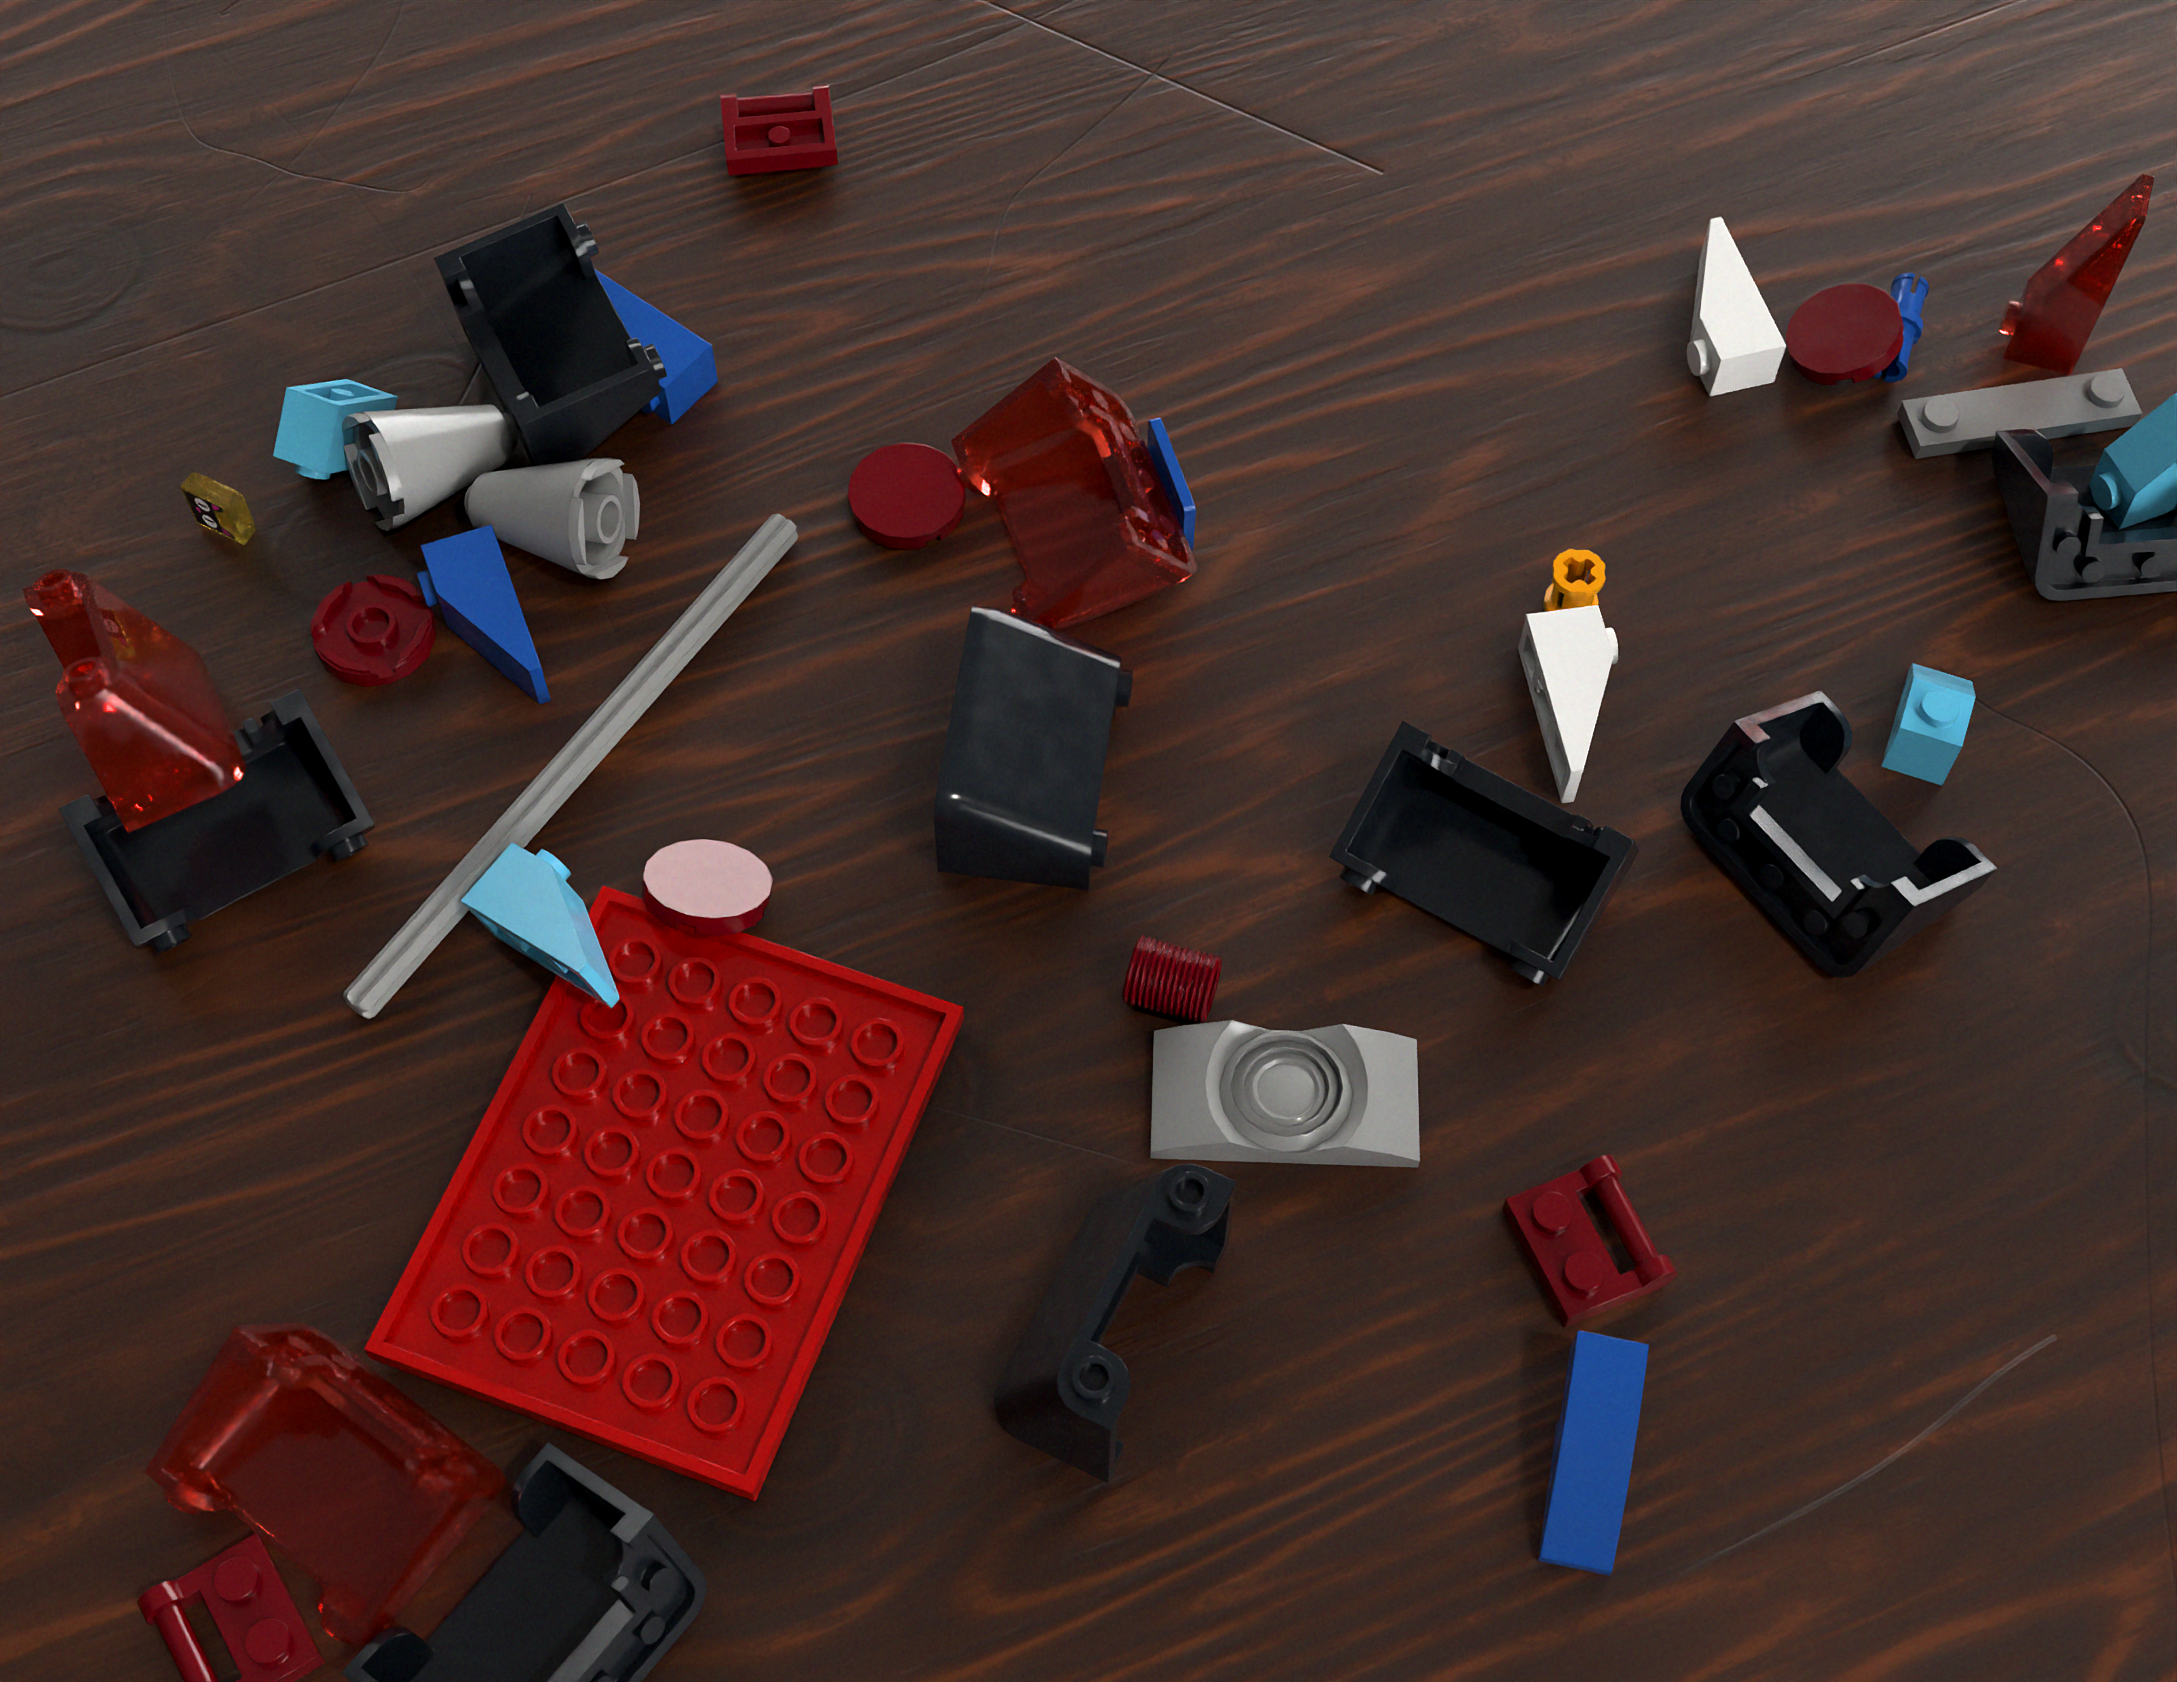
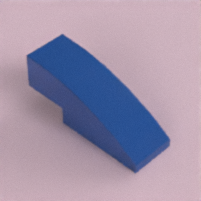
M1578 1330L1569 1350L1561 1416L1556 1424L1538 1561L1608 1576L1612 1573L1637 1436L1649 1344Z

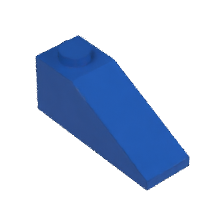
M594 269L630 337H637L643 347L652 343L667 373V377L658 380L661 392L640 410L647 414L653 412L672 425L718 382L712 345Z
M492 524L421 545L428 569L417 572V576L427 606L432 607L440 604L448 628L539 705L551 701L542 667Z

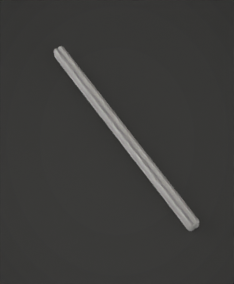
M778 513L771 515L349 985L344 991L343 998L354 1012L366 1019L375 1017L469 911L461 902L462 898L512 842L524 849L797 541V527L791 520Z

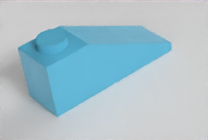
M512 842L462 898L461 902L494 937L612 1008L618 1002L620 996L585 904L566 882L571 872L548 851L541 849L535 856Z

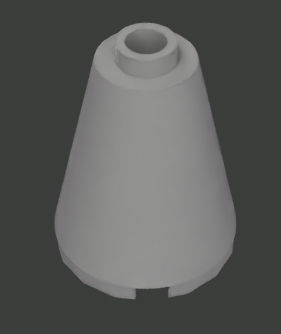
M492 404L365 411L347 415L342 422V431L353 428L354 443L344 445L343 447L354 486L366 510L378 507L385 519L375 523L380 529L386 531L401 527L474 483L480 474L492 472L512 459L513 447L518 445V434L511 417L506 412L500 413Z
M602 457L482 473L469 486L465 495L464 506L466 514L475 529L492 524L498 540L586 577L607 579L613 578L625 566L629 558L619 554L622 551L625 539L636 540L639 529L640 500L637 482L633 474L623 473L620 468L624 463L619 459Z

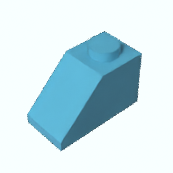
M348 379L286 387L273 456L294 463V471L296 473L315 479H329L331 473L349 470L343 446L354 443L353 428L342 431V422L347 415L357 412L394 410L398 396Z
M2177 393L2173 394L2104 449L2088 485L2096 504L2102 510H2106L2119 530L2177 510Z
M1912 663L1908 670L1881 767L1942 786L1963 746L1976 698L1972 681Z

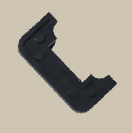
M564 203L434 258L467 339L504 411L509 414L514 422L518 438L532 466L582 460L661 392L658 380L667 377L665 367L655 346L651 343L643 347L637 337H630L595 273L590 257L599 254V250L594 237L585 221L577 224L574 223Z
M2032 429L1996 431L1992 453V468L2026 574L2040 595L2049 600L2065 601L2177 591V510L2119 530L2106 510H2102L2096 504L2091 489L2088 486L2097 465L2052 468L2054 459L2053 447L2040 432Z
M972 605L936 790L934 828L938 872L1089 890L1092 867L1104 868L1107 853L1108 830L1097 829L1112 717L1116 716L1117 706L1129 707L1133 670L1122 669L1123 660L1121 656L1004 609Z
M300 688L270 703L273 710L260 718L263 726L259 727L254 717L242 722V728L126 786L121 782L110 788L116 798L113 801H109L106 795L93 800L88 793L58 808L138 950L152 946L156 955L164 953L192 937L188 929L191 925L329 854L334 863L369 846L364 835L375 828V823Z
M1820 690L1735 720L1685 786L1681 795L1680 809L1683 820L1694 835L1807 955L1829 975L1845 978L1866 970L1978 891L1996 871L1997 867L1975 845L1965 838L1957 836L1940 838L1930 844L1921 854L1837 769L1852 745V731L1849 721L1842 711Z
M1402 721L1329 856L1344 866L1339 878L1370 895H1373L1377 886L1380 885L1513 956L1514 959L1509 969L1544 987L1549 976L1562 981L1639 852L1635 840L1607 825L1604 828L1597 826L1596 830L1593 829L1592 823L1588 818L1580 814L1574 815L1466 759L1462 753L1454 749L1450 751L1443 745L1431 740L1432 735Z
M1182 1164L1111 1190L1097 1199L1089 1210L998 1381L994 1394L996 1418L1004 1431L1042 1452L1109 1483L1124 1453V1443L1116 1438L1117 1421L1128 1400L1131 1383L1129 1370L1123 1360L1109 1349L1100 1345L1137 1274L1169 1288L1174 1276L1188 1267L1202 1266V1269L1213 1274L1215 1273L1229 1244L1236 1181L1203 1166Z
M548 1442L518 1476L511 1493L512 1512L515 1518L524 1526L525 1530L426 1642L405 1627H392L379 1633L368 1642L341 1673L351 1682H642L700 1612L707 1594V1581L703 1572L653 1513Z

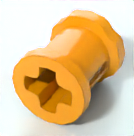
M1568 549L1556 557L1552 566L1553 583L1546 590L1543 601L1545 612L1598 605L1597 593L1604 586L1606 579L1604 573L1605 564L1598 555L1589 550ZM1588 569H1589V570H1590L1589 578H1588L1587 583H1585L1586 576H1587ZM1562 593H1563V594H1564V597H1563L1562 605H1561V607H1560L1559 604H1560V600H1561Z

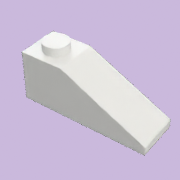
M1722 217L1710 220L1701 251L1691 337L1687 346V360L1690 370L1695 376L1700 375L1709 396L1773 383L1786 348V344Z
M1599 605L1526 614L1518 646L1561 803L1574 802L1611 664H1616L1618 661L1616 634L1613 628H1605Z

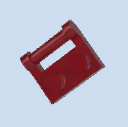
M829 84L812 85L813 91L737 98L736 92L720 94L728 176L838 165Z
M1611 1154L1595 1158L1579 1170L1506 1198L1502 1208L1564 1328L1653 1292L1673 1281L1678 1275L1669 1256L1658 1253L1619 1181L1623 1173ZM1593 1193L1596 1194L1635 1269L1620 1275L1580 1201L1581 1198Z
M258 1533L253 1534L180 1578L169 1580L150 1588L137 1601L146 1623L157 1625L184 1682H219L185 1613L186 1609L203 1599L242 1675V1678L235 1682H295L326 1663L265 1541Z

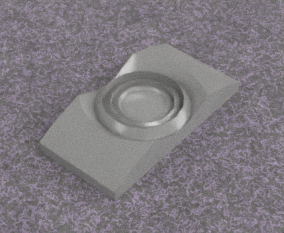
M1234 1020L1182 1025L1155 1030L1153 1036L1150 1158L1418 1168L1420 1163L1417 1039L1346 1024L1304 1031L1269 1030Z

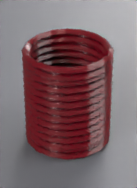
M1143 934L1138 938L1130 958L1122 999L1125 1003L1130 1002L1133 1006L1137 1004L1139 1007L1144 1006L1145 1009L1150 1007L1152 1011L1156 1009L1157 1012L1163 1011L1164 1014L1169 1012L1171 1016L1175 1014L1177 1018L1182 1016L1183 1019L1188 1018L1189 1021L1193 1020L1194 1022L1204 1023L1208 1018L1216 993L1222 959L1220 955L1215 957L1213 953L1207 955L1205 951L1201 953L1199 949L1197 951H1194L1193 948L1188 950L1186 946L1182 948L1180 944L1177 946L1174 943L1169 945L1168 941L1163 943L1161 939L1156 941L1155 937L1151 938L1149 936L1146 938Z

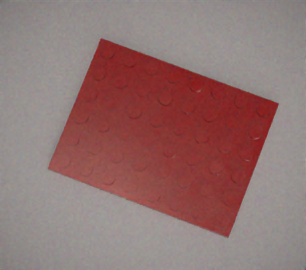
M603 885L588 915L620 999L610 1008L556 975L364 1350L370 1359L756 1502L964 1021V1007L743 932L708 937L694 934L695 926L684 925L680 922L678 930L663 924L647 910L642 898Z

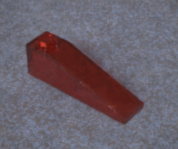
M2142 174L2029 278L2019 301L2008 300L1999 326V333L2008 335L2003 354L2004 359L2071 376L2145 222L2154 177Z

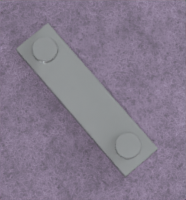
M2122 368L1903 400L1897 412L1915 459L1994 447L1996 431L2032 429L2040 432L2047 439L2133 427L2138 423L2143 414Z

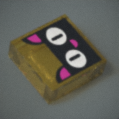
M194 472L180 486L196 523L243 545L255 533V523L241 492Z

